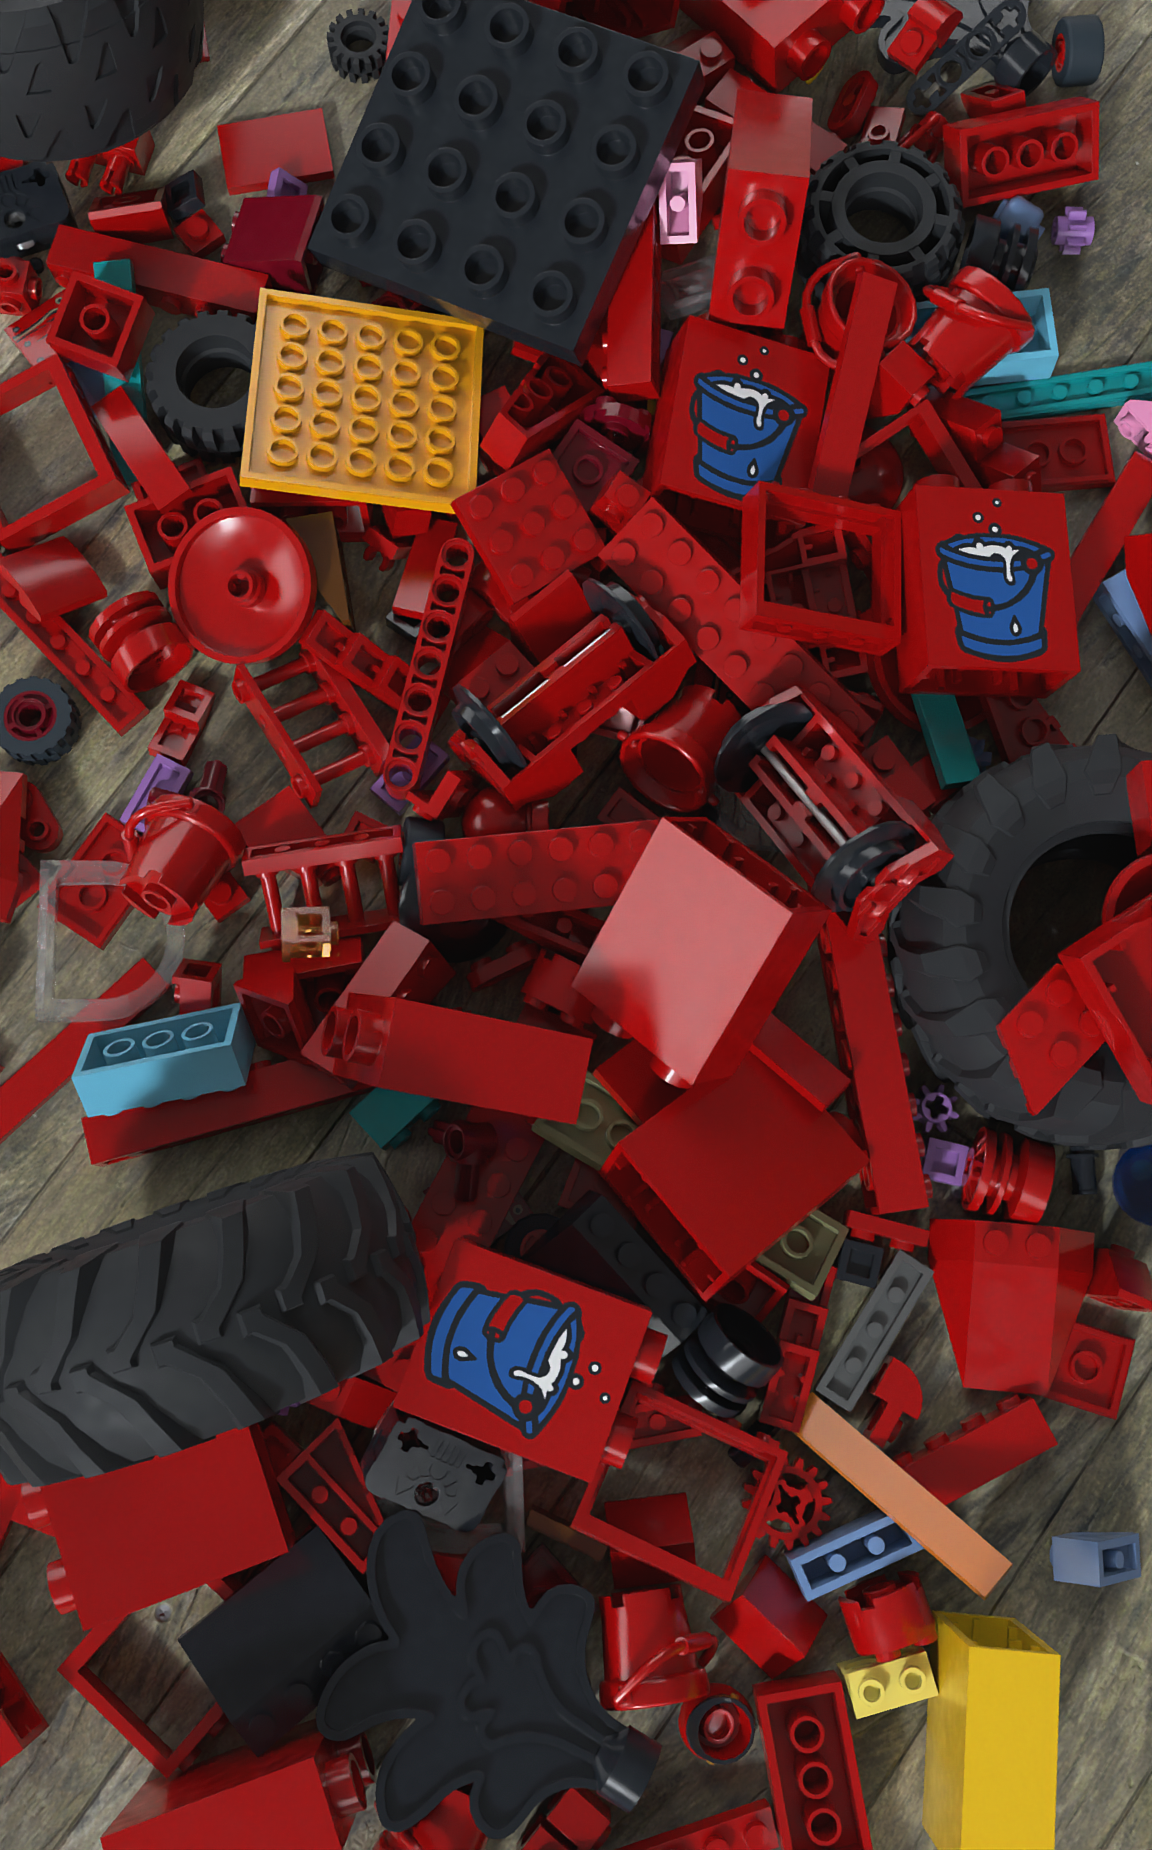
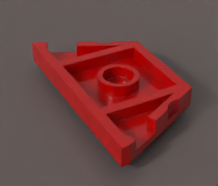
M1058 963L1053 965L995 1026L1000 1042L1006 1048L1010 1057L1009 1064L1015 1078H1018L1027 1101L1025 1103L1026 1108L1032 1116L1037 1115L1106 1041L1066 969Z

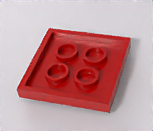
M550 449L537 454L454 499L450 504L509 606L549 585L567 569L572 572L595 559L605 547Z

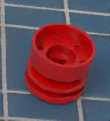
M147 590L134 592L109 605L95 618L89 629V638L99 649L104 659L111 662L110 668L124 688L130 693L146 692L172 679L188 664L194 651V647L184 637L177 624L171 622L172 616L156 593Z
M985 1126L980 1128L967 1154L962 1175L961 1205L963 1209L975 1212L981 1206L983 1214L991 1216L994 1215L1002 1201V1212L1006 1221L1037 1225L1042 1218L1052 1190L1056 1163L1054 1146L1025 1137L1021 1139L1013 1153V1137L1010 1133L1002 1132L997 1137L994 1129Z

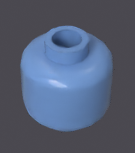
M1019 195L1014 196L1011 200L1004 199L993 215V218L1001 219L1000 238L1003 239L1007 238L1009 231L1015 223L1021 224L1018 241L1020 243H1023L1029 226L1039 228L1038 240L1045 230L1040 225L1044 216L1043 211Z

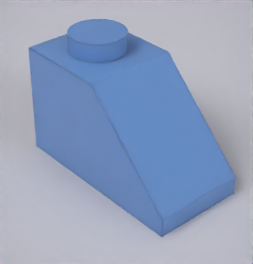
M1071 1532L1052 1536L1050 1562L1053 1566L1054 1581L1104 1587L1141 1577L1139 1533Z

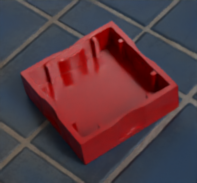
M1150 893L1057 955L1141 1102L1152 1105V893Z

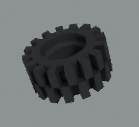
M358 8L357 15H353L352 9L347 10V17L344 18L341 14L336 16L337 24L331 22L329 25L330 32H327V45L333 68L336 72L339 70L340 77L343 79L349 74L350 82L356 83L357 77H361L362 84L368 83L367 77L371 75L375 81L379 79V71L382 72L386 63L389 27L385 25V20L381 16L378 19L376 18V12L370 10L368 16H366L363 8ZM359 40L373 43L371 48L362 52H354L347 49L351 43Z

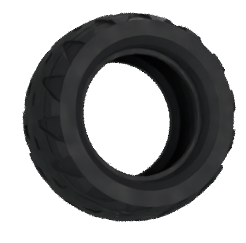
M0 0V156L33 162L66 161L84 158L122 146L155 127L177 106L193 83L194 69L202 59L204 1Z

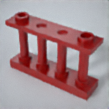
M302 645L299 658L254 678L244 663L236 665L232 682V690L239 703L246 704L291 776L290 781L295 794L300 799L304 798L311 809L318 806L323 790L321 785L363 765L367 768L370 767L376 777L383 774L389 743L345 676ZM304 672L313 676L318 684V689L274 709L271 708L261 692ZM323 703L332 706L338 716V720L295 740H291L281 722ZM343 734L351 736L357 746V752L314 772H311L301 756L302 753Z
M401 824L245 848L241 860L244 876L255 875L257 878H260L270 926L262 927L259 938L260 949L271 948L272 950L293 947L294 944L387 930L393 921L400 924L398 918L400 890L394 857L397 853L404 852ZM374 857L379 863L387 908L364 912L355 863L358 859ZM334 863L336 866H339L348 914L325 918L315 869L322 864ZM295 869V871L300 872L309 920L286 924L276 875L282 870Z

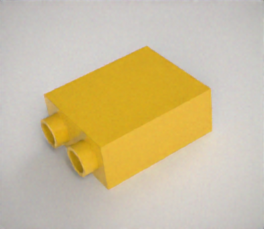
M932 1610L937 1626L938 1639L930 1643L929 1664L939 1695L928 1698L922 1815L924 1829L937 1850H1054L1061 1655L1016 1618Z

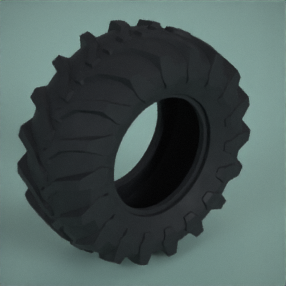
M1117 734L1098 735L1092 746L1074 747L1072 744L1045 743L1031 747L1030 754L1023 755L1010 764L1004 761L991 767L964 786L952 800H948L940 808L931 821L939 830L945 843L955 856L941 871L919 882L890 913L888 924L887 957L895 986L896 1006L903 1024L912 1031L927 1065L935 1076L944 1083L953 1081L955 1083L954 1089L976 1112L991 1122L1002 1120L1013 1123L1015 1131L1037 1141L1057 1146L1059 1144L1064 1146H1084L1085 1150L1130 1149L1152 1144V1105L1139 1100L1107 1042L1105 1041L1037 1115L1032 1116L1026 1108L1025 1103L1027 1101L1018 1078H1015L1009 1064L1010 1057L1006 1048L1000 1042L995 1026L1029 991L1015 964L1009 938L1011 905L1018 885L1025 873L1042 864L1066 859L1097 861L1123 870L1130 863L1141 858L1137 857L1126 775L1140 761L1152 760V753L1137 750L1121 742Z
M374 1152L316 1160L256 1177L251 1182L236 1183L209 1192L205 1197L193 1201L187 1199L155 1210L152 1215L138 1220L132 1218L110 1226L89 1238L80 1237L52 1248L47 1254L40 1253L15 1263L11 1267L0 1270V1473L6 1483L16 1485L29 1482L32 1487H39L82 1476L90 1478L152 1460L155 1455L161 1458L216 1439L217 1434L234 1428L238 1430L279 1414L280 1409L300 1402L302 1404L339 1387L338 1382L346 1378L351 1379L383 1364L394 1357V1351L419 1339L424 1334L423 1326L431 1322L424 1267L416 1247V1235L404 1204Z

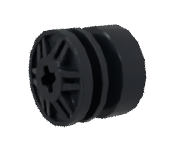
M977 214L967 239L959 270L968 265L981 268L995 276L1011 292L1026 290L1037 261L1039 228L1029 226L1023 243H1020L1018 241L1021 224L1015 223L1009 231L1007 238L1003 239L1000 238L1001 219Z
M721 1303L717 1304L700 1323L697 1330L698 1333L691 1335L686 1340L685 1345L680 1347L674 1354L672 1366L681 1386L694 1400L720 1417L732 1419L741 1415L746 1409L747 1403L753 1401L756 1397L758 1388L767 1385L783 1366L784 1356L774 1336L761 1322L735 1305Z

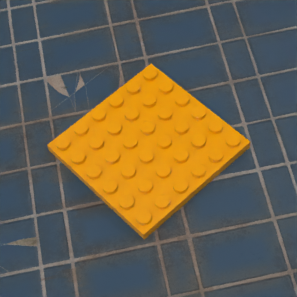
M260 288L241 461L240 486L455 514L450 505L451 502L475 489L477 486L484 328L453 316Z

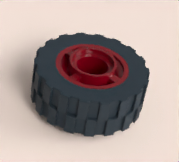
M30 676L27 679H17L15 683L8 684L3 688L4 690L0 693V747L19 762H25L27 765L34 766V764H40L43 766L48 765L51 761L56 762L62 759L61 756L65 753L68 754L73 749L72 746L78 741L79 729L82 726V722L79 719L81 714L75 705L76 703L59 684H54L45 677L40 679L37 676ZM41 716L40 721L36 725L29 727L35 717Z

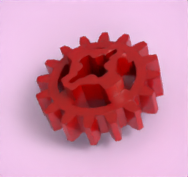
M799 1456L794 1459L792 1464H789L786 1458L756 1535L760 1539L769 1534L768 1544L773 1548L777 1546L780 1539L783 1540L787 1550L793 1549L795 1539H799L805 1547L808 1546L807 1534L813 1532L815 1535L821 1536L822 1531L817 1526L818 1521H830L831 1518L822 1510L823 1506L832 1503L830 1496L821 1494V1491L828 1486L825 1479L814 1480L818 1469L811 1465L806 1470H803L804 1459ZM753 1467L750 1471L755 1478L754 1483L743 1482L742 1487L750 1493L749 1498L740 1500V1505L747 1509L762 1472ZM782 1474H794L803 1478L806 1482L794 1485L786 1482ZM778 1485L790 1497H796L790 1501L791 1511L794 1515L793 1518L782 1506L776 1507V1505L781 1503V1492ZM813 1501L811 1513L806 1521H804L802 1516L806 1504ZM782 1520L787 1522L790 1529L782 1530L769 1525L767 1521Z

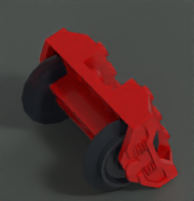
M589 577L582 583L583 594L596 618L490 705L485 707L478 698L460 684L452 688L458 705L451 712L460 729L448 740V745L465 768L469 771L472 769L476 771L516 811L525 803L553 797L569 786L575 778L584 772L571 751L573 747L584 741L590 733L607 719L616 715L622 707L643 722L674 697L687 670L697 662L684 636L664 615L654 611L648 601L641 595L636 597L617 583L610 582L604 585L600 581ZM661 644L667 651L658 657L655 649ZM510 768L518 773L511 780L504 774Z
M794 686L769 699L762 707H758L744 715L730 728L722 741L714 764L715 780L724 790L736 794L809 885L811 894L832 909L831 914L850 938L854 941L870 944L884 930L889 913L919 882L941 871L955 854L949 849L939 830L913 801L898 796L862 756L861 753L866 747L847 725L819 701L812 692ZM823 806L829 811L827 814L822 810Z

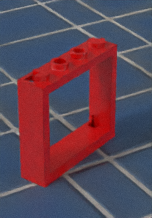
M58 353L0 384V416L56 386L98 476L11 524H8L0 506V545L13 554L33 546L131 492L73 369Z
M928 398L860 443L857 459L906 426H909L938 474L956 476L960 480L961 487L983 489ZM842 530L843 539L851 550L849 552L853 564L866 574L871 582L869 587L872 592V544L865 534Z
M758 481L742 498L739 630L883 656L900 644L901 511L880 507L878 503L866 504L852 501L847 496L833 497L819 494L810 488L796 489L782 486L776 481L772 483ZM766 514L872 536V622L764 601Z
M633 1380L619 1411L632 1415L636 1403L639 1402L766 1462L722 1576L719 1577L590 1515V1511L610 1465L599 1462L592 1484L588 1483L570 1528L724 1602H731L789 1452L780 1449L781 1442L770 1438V1435L757 1432L756 1437L740 1430L742 1423L733 1418L720 1417L718 1415L716 1419L703 1413V1406L693 1399L681 1396L679 1401L664 1395L665 1387L656 1382L649 1385Z
M232 1575L207 1584L223 1600L242 1586ZM130 1613L94 1627L57 1668V1671L168 1779L177 1767L184 1773L202 1752L197 1746L201 1739L207 1733L214 1738L229 1719L218 1702H216L175 1751H173L86 1666L132 1614Z

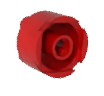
M541 948L520 990L525 993L522 1001L544 1012H547L551 1006L561 1011L559 1019L582 1030L585 1023L592 1026L594 1020L591 1017V1012L595 1005L571 986L581 966L557 954H554L552 960H549L547 958L550 953L548 950Z
M898 1571L900 1580L895 1581L887 1580L885 1574L857 1583L845 1590L846 1598L839 1596L838 1601L854 1649L860 1656L875 1655L877 1662H888L902 1655L900 1649L912 1644L914 1646H924L938 1639L936 1622L919 1573L916 1571Z

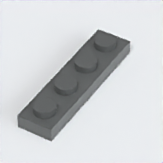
M897 1249L878 1279L876 1289H872L813 1389L846 1411L851 1412L934 1271L902 1250Z

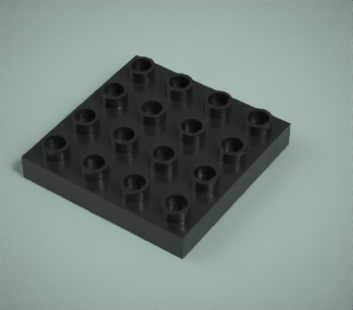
M412 0L307 249L324 267L582 367L704 89L705 80L700 61L526 0Z

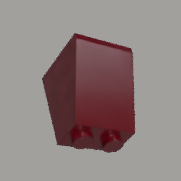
M295 195L244 198L240 211H236L233 215L232 235L229 243L223 245L221 263L269 274L274 290L315 295L324 266L307 249V246L325 206L323 196Z

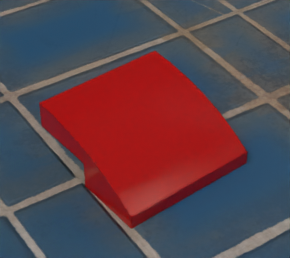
M65 536L0 558V574L19 591L20 604L40 622L108 597L107 590L94 569Z

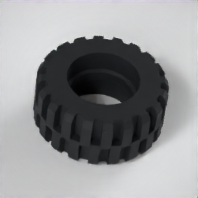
M217 310L216 315H209L208 311L197 313L198 317L188 320L186 317L178 321L179 327L174 331L169 328L161 336L163 343L161 345H154L150 353L153 362H149L146 365L145 372L148 380L146 384L147 395L167 436L175 445H180L183 452L190 456H196L199 453L202 461L211 463L215 462L216 458H221L224 464L235 463V458L242 456L249 390L235 403L220 408L199 406L190 401V395L195 384L204 375L213 370L233 367L245 370L251 374L256 322L253 324L252 318L242 313H238L237 317H233L228 310Z

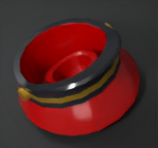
M709 1683L710 1694L683 1702L678 1719L681 1738L694 1755L706 1760L711 1765L715 1763L726 1765L737 1762L747 1754L754 1741L755 1719L752 1707L746 1698L733 1687L722 1683Z

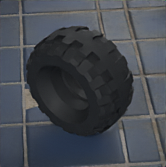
M883 140L880 145H870L869 141L853 144L852 147L848 148L846 154L843 151H838L821 163L820 169H818L815 175L811 174L809 178L796 255L797 272L804 284L807 283L810 276L820 266L833 259L859 252L862 257L880 260L897 270L909 284L916 302L926 301L928 297L924 295L923 287L926 285H944L955 265L964 237L965 220H962L961 216L963 203L956 185H949L950 177L948 172L939 162L933 164L927 160L926 152L912 146L911 150L899 147L897 141ZM864 210L885 212L898 218L907 228L909 236L891 243L871 241L857 233L847 218ZM832 271L824 275L815 285V297L820 302L822 292Z

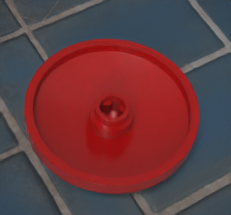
M242 506L215 511L198 521L186 533L174 553L168 577V596L171 611L184 637L204 655L217 661L236 665L244 663V665H254L270 661L294 645L305 631L311 619L317 596V576L313 558L299 533L276 515L260 509Z

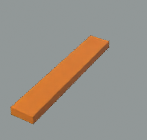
M813 1392L809 1394L799 1433H793L985 1601L1012 1569L1013 1563Z

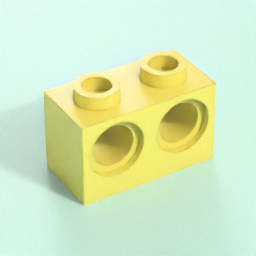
M912 1644L900 1649L902 1653L900 1657L883 1663L877 1662L875 1655L860 1656L836 1663L848 1707L856 1719L939 1695L927 1653L922 1646H914Z

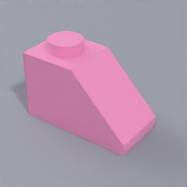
M702 158L672 160L658 192L660 245L698 243L703 201Z

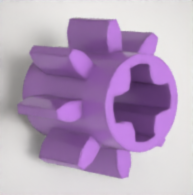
M1065 207V215L1055 216L1053 220L1051 242L1052 245H1059V251H1062V255H1080L1081 246H1089L1092 243L1095 221L1093 216H1086L1087 210H1083V207Z
M925 1085L918 1088L922 1098L916 1099L917 1116L913 1117V1121L918 1120L923 1124L922 1133H928L932 1129V1125H936L941 1133L947 1131L945 1120H953L959 1117L956 1112L952 1111L951 1104L957 1100V1097L948 1098L944 1095V1085H938L933 1093H930ZM936 1101L935 1108L940 1110V1114L931 1118V1110L926 1108L925 1104Z

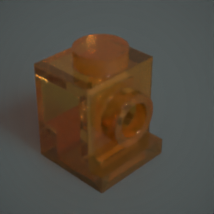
M329 906L281 908L282 962H290V958L331 957V946L339 945L338 921L330 922Z

